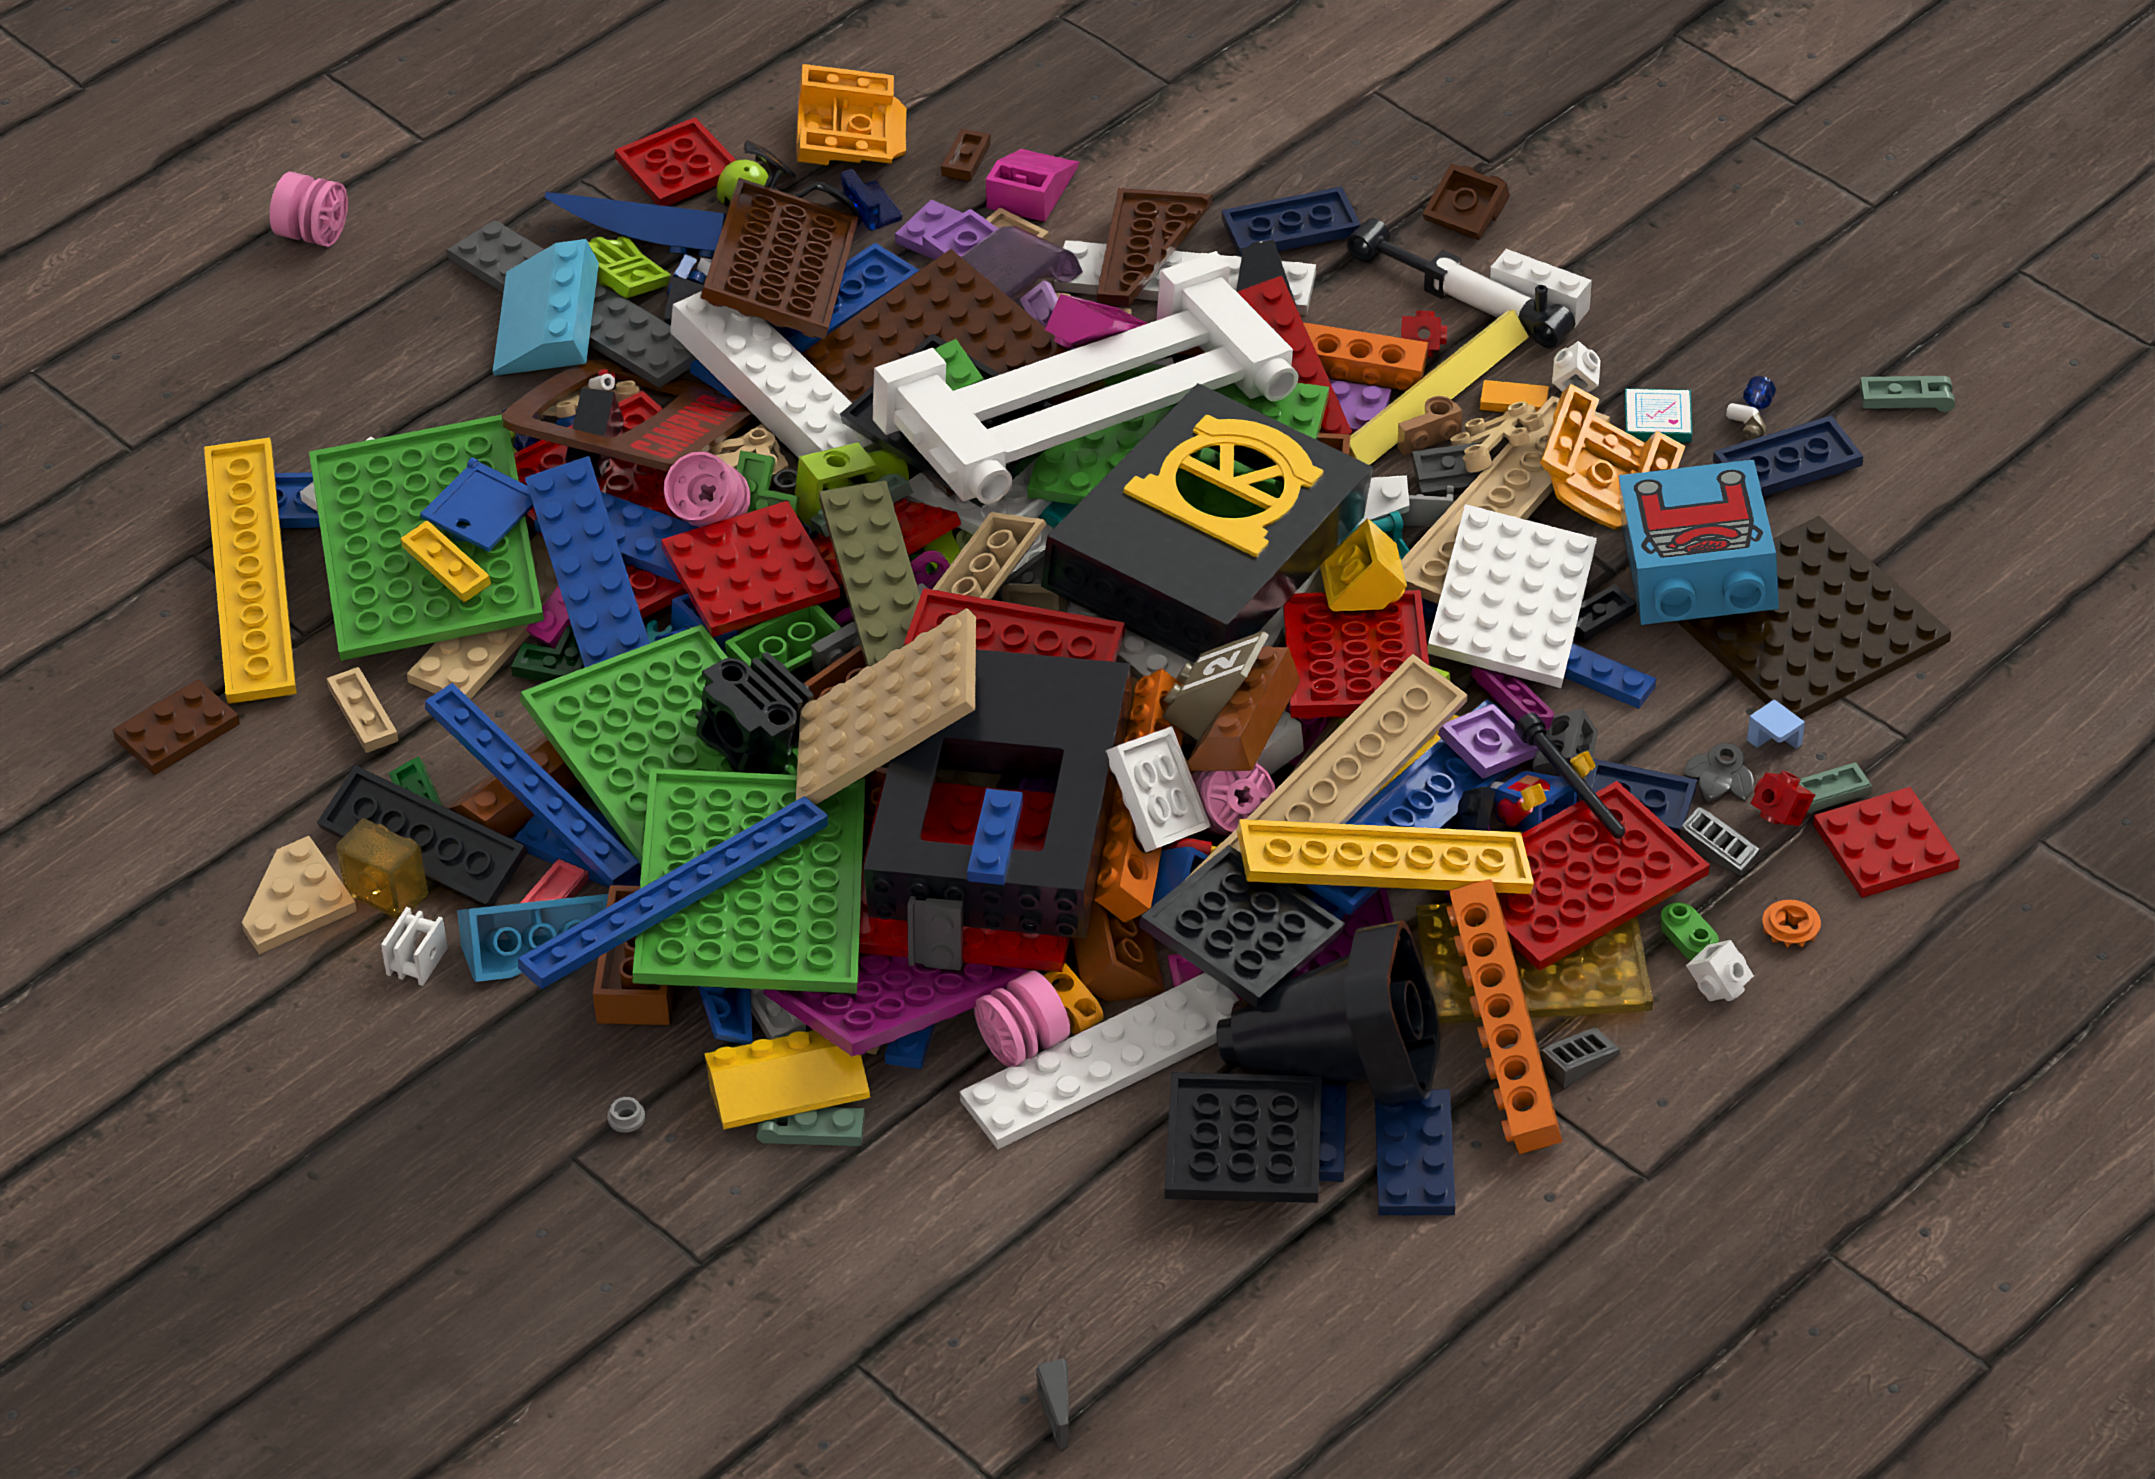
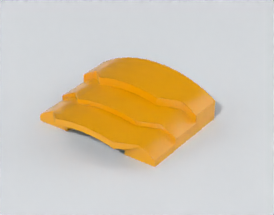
M803 64L797 111V162L828 165L830 160L854 163L866 160L892 164L894 158L905 155L907 108L894 97V75Z
M1570 384L1562 392L1553 415L1554 421L1547 437L1548 441L1539 463L1549 473L1557 499L1581 515L1615 530L1622 527L1618 475L1677 469L1685 446L1659 431H1656L1646 442L1635 438L1595 416L1594 412L1599 399Z

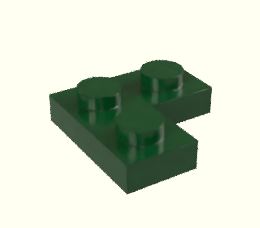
M566 626L555 649L523 643L511 665L512 676L548 682L585 668L572 626Z

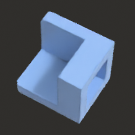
M1774 699L1750 715L1747 741L1758 748L1773 738L1777 742L1785 740L1797 749L1803 742L1805 722Z

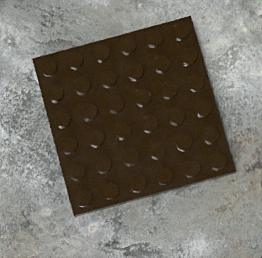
M1820 516L1773 538L1777 558L1779 609L1676 621L1766 705L1775 699L1800 719L1950 642L1951 631Z

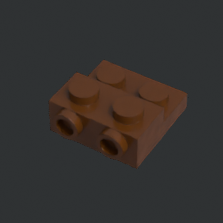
M1451 163L1423 211V218L1425 221L1480 240L1490 221L1497 220L1510 197L1507 183L1497 176H1486L1477 173L1476 170L1469 166L1463 165L1461 167Z

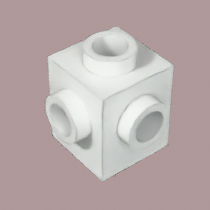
M1578 341L1569 348L1560 350L1554 357L1552 383L1562 392L1570 384H1573L1589 393L1599 386L1601 360L1593 350H1588Z
M1731 940L1707 945L1686 965L1696 980L1699 990L1707 997L1709 1002L1724 998L1726 1001H1731L1745 991L1743 986L1754 976L1747 966L1745 958L1738 952Z

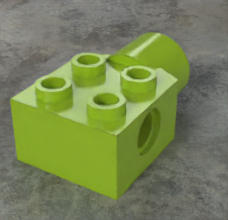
M859 442L799 456L794 494L800 497L797 515L804 524L812 528L813 532L815 530L810 518L818 515V511L821 509L819 491L873 483L889 474H898L909 481L907 464L904 460L886 449L867 453Z

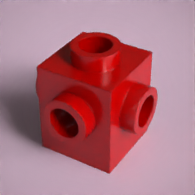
M1415 311V316H1402L1401 338L1428 342L1427 358L1433 357V352H1440V345L1447 344V325H1441V317H1435L1434 311ZM1423 329L1430 332V336L1426 339H1421L1418 336V333Z
M1782 770L1780 774L1766 772L1764 777L1757 782L1754 788L1755 795L1750 804L1761 810L1760 816L1773 824L1779 825V823L1800 826L1816 794L1799 785L1801 779L1787 771Z

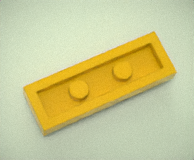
M428 520L400 538L402 547L464 603L491 585L490 576Z

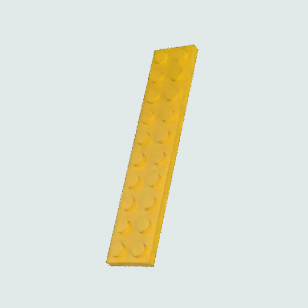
M271 438L205 446L204 453L227 703L231 704L297 694Z

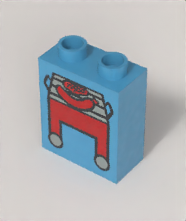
M1754 459L1618 475L1622 531L1641 625L1779 609L1776 550Z

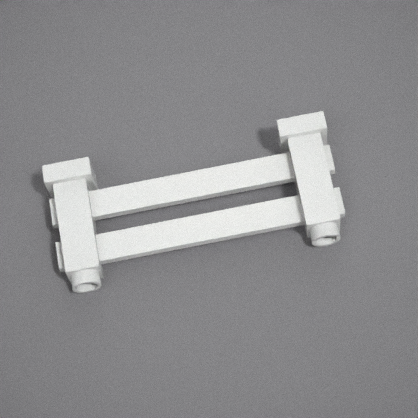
M1215 251L1160 270L1157 321L952 391L945 383L946 362L933 348L875 367L873 421L885 435L901 430L963 502L976 497L981 503L991 504L1003 498L1012 485V476L1006 469V463L1178 403L1197 383L1212 390L1235 383L1249 399L1264 395L1270 401H1279L1287 397L1295 389L1298 383V373L1291 366L1293 349L1228 284L1230 265ZM1199 346L1205 352L987 429L981 423V421Z

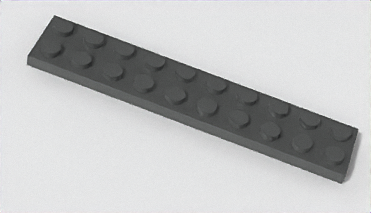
M493 220L448 248L447 253L449 260L504 293L506 271L544 249L498 221ZM596 281L589 346L658 388H661L691 368L690 363L697 358L670 333L671 326L606 286H601Z

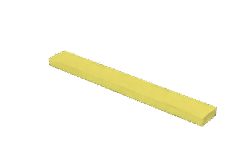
M1514 309L1506 311L1350 436V456L1371 465L1398 443V423L1425 414V403L1429 398L1445 396L1453 399L1524 342L1529 336Z

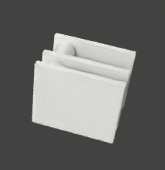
M405 908L381 944L386 975L391 976L395 971L401 980L406 975L418 978L419 985L423 986L448 949L442 917H438L434 922L424 919L422 911L418 910L414 916L411 914V908ZM420 933H427L417 950H415L414 942Z

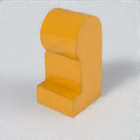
M1064 963L1063 972L1050 971L1043 975L1051 985L1056 979H1059V983L1054 985L1053 988L1066 1009L1070 1031L1073 1034L1077 1035L1103 1021V1011L1099 1002L1066 963Z

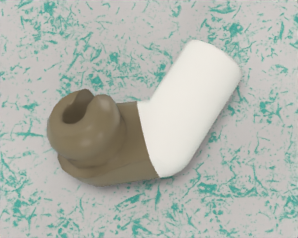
M1734 403L1728 406L1726 411L1727 418L1744 422L1743 433H1747L1744 435L1745 439L1749 441L1764 436L1766 426L1756 408Z

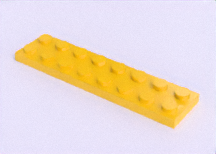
M1239 819L1236 829L1246 880L1249 882L1453 890L1492 879L1497 893L1531 894L1534 886L1521 832Z

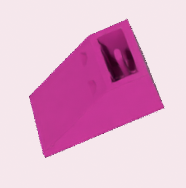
M1024 149L1015 151L997 160L985 179L987 209L996 211L1002 208L1017 216L1045 222L1077 170L1079 162Z

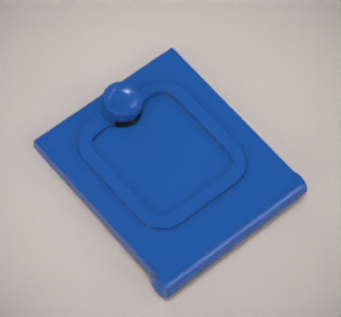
M472 457L469 459L467 467L420 513V518L428 520L430 523L452 533V537L456 541H468L490 552L534 506L527 485L480 463L479 460ZM458 522H467L470 526L458 525Z

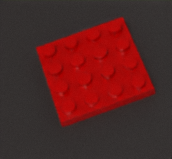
M900 499L893 503L908 556L962 524L958 513L955 511L907 499ZM818 533V536L812 539V542L837 584L843 585L830 536L825 538Z
M788 501L661 539L664 554L712 637L840 597V587Z

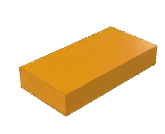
M1484 380L1480 410L1505 413L1511 404L1524 401L1527 405H1533L1537 412L1548 400L1549 386Z

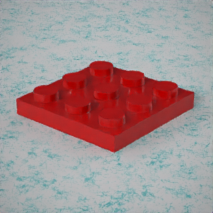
M696 117L615 149V158L652 200L660 206L672 205L717 186L723 169L728 164L736 161Z
M1911 787L1814 815L1813 826L1861 898L1959 869L1960 858Z

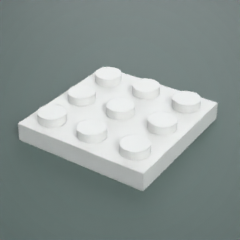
M1172 726L1106 750L1110 769L1117 778L1122 791L1123 802L1127 809H1129L1136 827L1137 838L1142 843L1145 853L1211 827Z

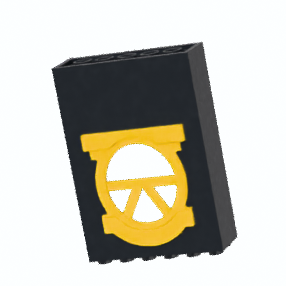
M1197 383L1047 535L1041 587L1105 619L1125 622L1127 630L1194 663L1201 653L1258 633L1364 518L1373 467ZM1206 447L1219 452L1220 471L1192 458L1191 455ZM1234 460L1256 471L1233 477ZM1180 467L1266 510L1243 518H1221L1203 513L1188 504L1179 493L1176 486L1177 470ZM1272 478L1283 482L1284 490L1280 498H1275L1250 486V484Z

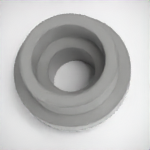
M619 1098L612 1103L608 1111V1123L611 1128L618 1132L635 1131L645 1121L644 1108L634 1098Z

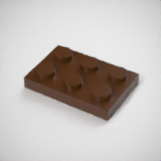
M197 679L112 730L114 739L155 775L240 725L238 714Z

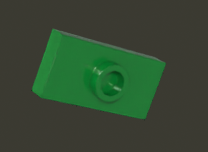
M419 756L388 773L392 783L443 806L426 766Z

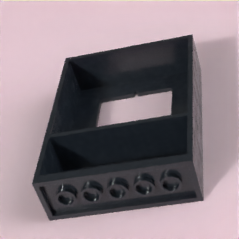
M976 649L975 710L889 762L863 869L868 917L908 921L907 904L910 896L922 901H926V898L963 901V926L1056 935L1067 938H1086L1097 886V877L1103 857L1102 850L1106 842L1108 821L1114 801L1113 795L1117 786V778L1110 769L1106 750L1123 744L1127 735L1130 720L1129 714L1132 710L1130 663ZM937 769L1058 780L1043 850L1037 852L1012 849L1004 885L968 881L967 869L973 845L921 840Z

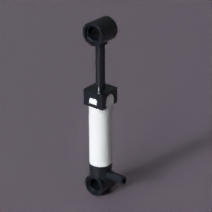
M1368 219L1347 238L1346 244L1349 252L1360 261H1369L1375 254L1383 253L1423 272L1424 291L1440 299L1447 295L1452 296L1496 318H1499L1506 311L1514 309L1525 331L1532 334L1535 341L1545 348L1555 347L1575 327V318L1568 308L1560 304H1553L1551 307L1547 306L1548 288L1545 285L1535 287V297L1532 299L1461 266L1462 258L1445 250H1442L1431 261H1428L1389 243L1390 232L1385 224L1378 219Z

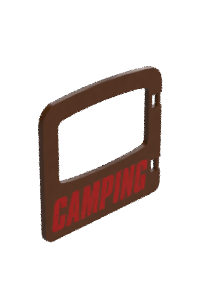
M588 360L586 364L572 366L525 394L502 413L501 423L507 430L518 434L669 471L670 467L680 457L691 452H708L756 416L738 399L728 398L709 385L676 377L661 388H658L617 362ZM602 369L608 370V373L614 372L615 380L634 381L635 385L677 395L676 399L657 414L617 437H603L536 419L564 397L589 384V380L597 377L598 372Z

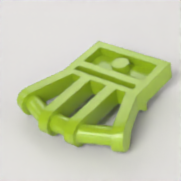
M603 237L593 238L590 243L588 242L599 262L597 278L601 286L611 287L617 294L626 299L668 286L671 274L644 256L629 237H618L617 240H606Z

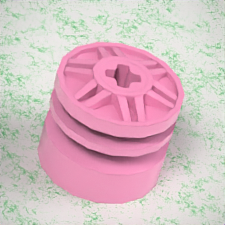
M289 171L280 178L272 195L269 217L271 229L278 236L295 240L303 238L305 242L329 247L339 238L345 225L348 209L347 191L342 183L321 178L314 180L311 176Z
M705 451L691 452L680 457L670 467L664 481V496L668 507L678 517L699 528L745 514L750 506V489L747 480L738 470L725 461Z
M1258 763L1255 764L1252 771H1195L1192 775L1211 825L1210 828L1202 831L1215 836L1230 835L1237 828L1239 819H1247L1275 791V784L1269 773Z
M1028 971L1011 980L1007 985V990L997 988L990 995H984L976 1000L977 1007H974V1015L980 1033L994 1056L1007 1067L1021 1065L1025 1059L1035 1057L1038 1049L1048 1050L1066 1040L1070 1034L1069 1019L1059 995L1049 981L1036 971Z

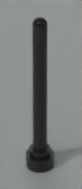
M1528 713L1521 717L1514 726V732L1524 743L1535 745L1614 838H1622L1626 832L1624 826L1546 737L1545 723L1536 713Z

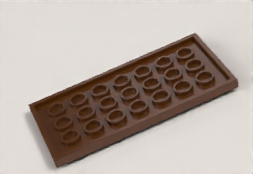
M739 178L700 298L707 300L713 306L729 307L738 310L744 316H756L768 320L777 327H789L801 331L805 336L825 339L859 217Z

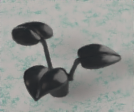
M748 140L745 141V153L756 155L755 161L766 163L770 169V174L764 186L777 190L774 187L781 174L786 176L789 173L793 178L797 176L788 165L779 160L772 152ZM817 181L794 195L802 198L813 190L828 193L851 209L854 216L859 217L858 224L862 222L860 213L854 203L844 193L823 181Z

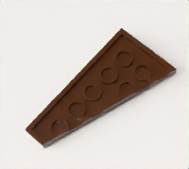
M1118 188L1097 290V303L1112 307H1129L1211 207L1212 194Z

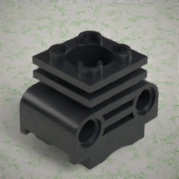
M768 652L762 654L761 661L757 657L751 660L750 667L739 659L726 658L703 670L702 677L706 682L702 691V708L695 716L699 721L696 736L707 746L720 752L728 761L730 768L735 772L780 774L784 772L789 764L791 749L795 748L796 741L799 742L801 710L805 704L813 700L814 694L808 686L795 678L783 663L777 661Z

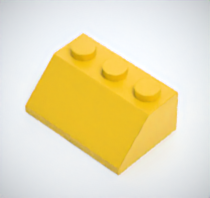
M1368 518L1335 548L1320 565L1328 607L1332 611L1383 610L1390 602L1398 601L1407 587L1397 544Z

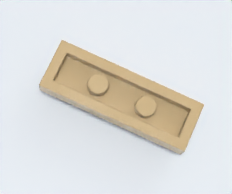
M359 667L327 678L331 694L366 753L398 742L395 727Z

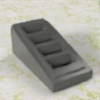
M1700 807L1691 814L1680 829V838L1696 853L1739 875H1742L1760 852L1758 847ZM1724 844L1727 845L1724 850L1721 848ZM1736 851L1741 852L1737 858L1732 856Z
M1596 1027L1553 1043L1540 1051L1544 1072L1563 1089L1620 1054V1048ZM1595 1041L1603 1049L1599 1050L1592 1042ZM1586 1047L1591 1053H1586L1582 1048ZM1576 1053L1580 1058H1576L1573 1054Z
M1059 1359L1037 1365L1036 1386L1057 1448L1059 1447L1062 1450L1068 1448L1067 1443L1069 1441L1068 1365L1066 1359Z

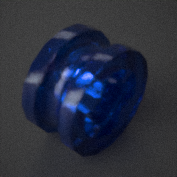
M1752 377L1743 392L1744 400L1748 405L1757 409L1769 407L1772 398L1776 394L1775 384L1767 377Z

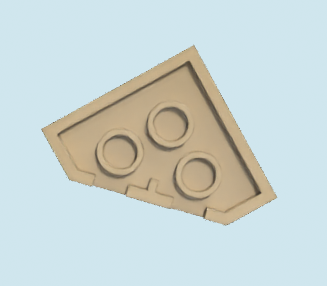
M307 836L276 850L245 914L242 926L244 933L258 954H261L355 913L357 908L355 900L311 837Z

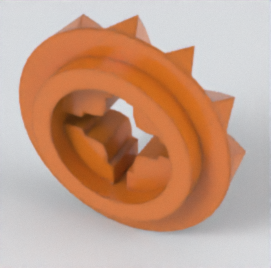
M1797 900L1775 902L1764 911L1762 917L1764 934L1770 935L1773 943L1784 942L1787 948L1792 943L1803 947L1806 941L1814 942L1821 928V919L1817 911L1810 905ZM1787 919L1792 925H1797V929L1794 930L1789 925L1785 926V920Z

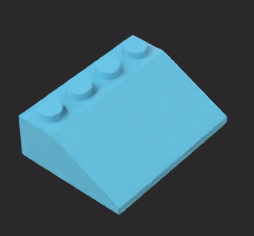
M586 239L555 243L506 271L493 365V374L495 376L586 364L599 265Z

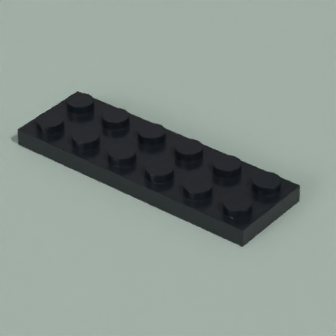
M354 765L317 821L321 829L482 907L494 906L529 852L523 844L357 765Z

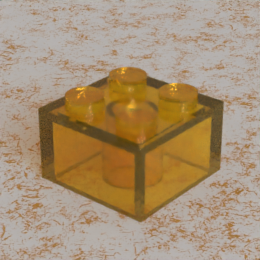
M362 818L336 844L343 885L353 898L399 919L406 907L411 908L412 911L428 895L420 845L412 839L399 836L381 824H375Z

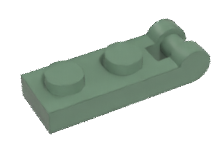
M1947 376L1860 377L1859 388L1863 409L1937 408L1940 412H1949L1955 407V398L1953 393H1951L1953 390L1952 382Z
M826 1107L770 1119L758 1124L756 1137L762 1143L862 1146L865 1111L864 1108ZM777 1123H786L787 1126H779Z

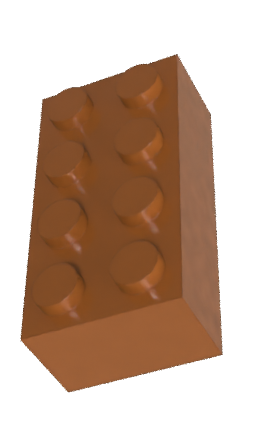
M610 885L607 907L640 889V886ZM636 936L598 957L593 988L597 1023L670 1025L676 985L633 983Z

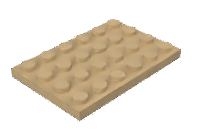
M966 608L956 615L947 617L942 624L928 632L919 634L914 641L901 649L891 651L886 658L878 663L863 668L858 675L850 680L837 684L827 694L805 704L801 710L799 725L796 801L805 796L817 805L975 710L976 616Z

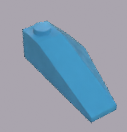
M608 894L457 910L461 948L474 982L512 978L522 973L518 969V958L604 910L607 907Z

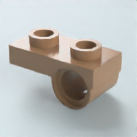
M1434 396L1429 398L1425 403V414L1398 423L1397 448L1405 456L1412 453V451H1419L1451 439V437L1462 431V409L1448 397Z

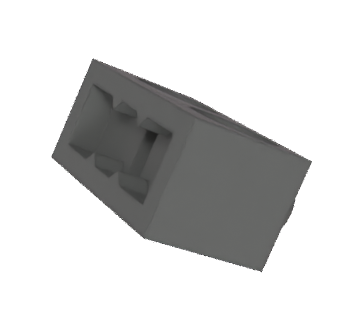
M1583 708L1554 715L1550 729L1546 730V737L1570 763L1572 758L1585 751H1588L1591 757L1593 756L1599 732ZM1538 749L1533 759L1532 767L1534 772L1559 776L1558 771ZM1587 776L1582 778L1585 782L1587 780Z

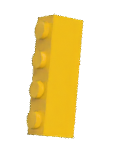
M815 1030L808 1032L796 1031L780 1038L770 1040L759 1039L752 1044L738 1047H722L714 1052L705 1053L710 1091L723 1129L870 1098L861 1055L850 1056Z

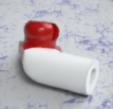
M606 369L600 370L597 377L589 380L590 389L612 391L615 386L614 372L608 373Z

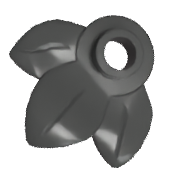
M1719 743L1709 753L1693 756L1687 762L1684 770L1685 777L1700 779V791L1707 803L1721 797L1728 790L1736 797L1746 801L1753 789V775L1743 765V753L1739 747L1731 743ZM1720 756H1729L1732 759L1725 761Z

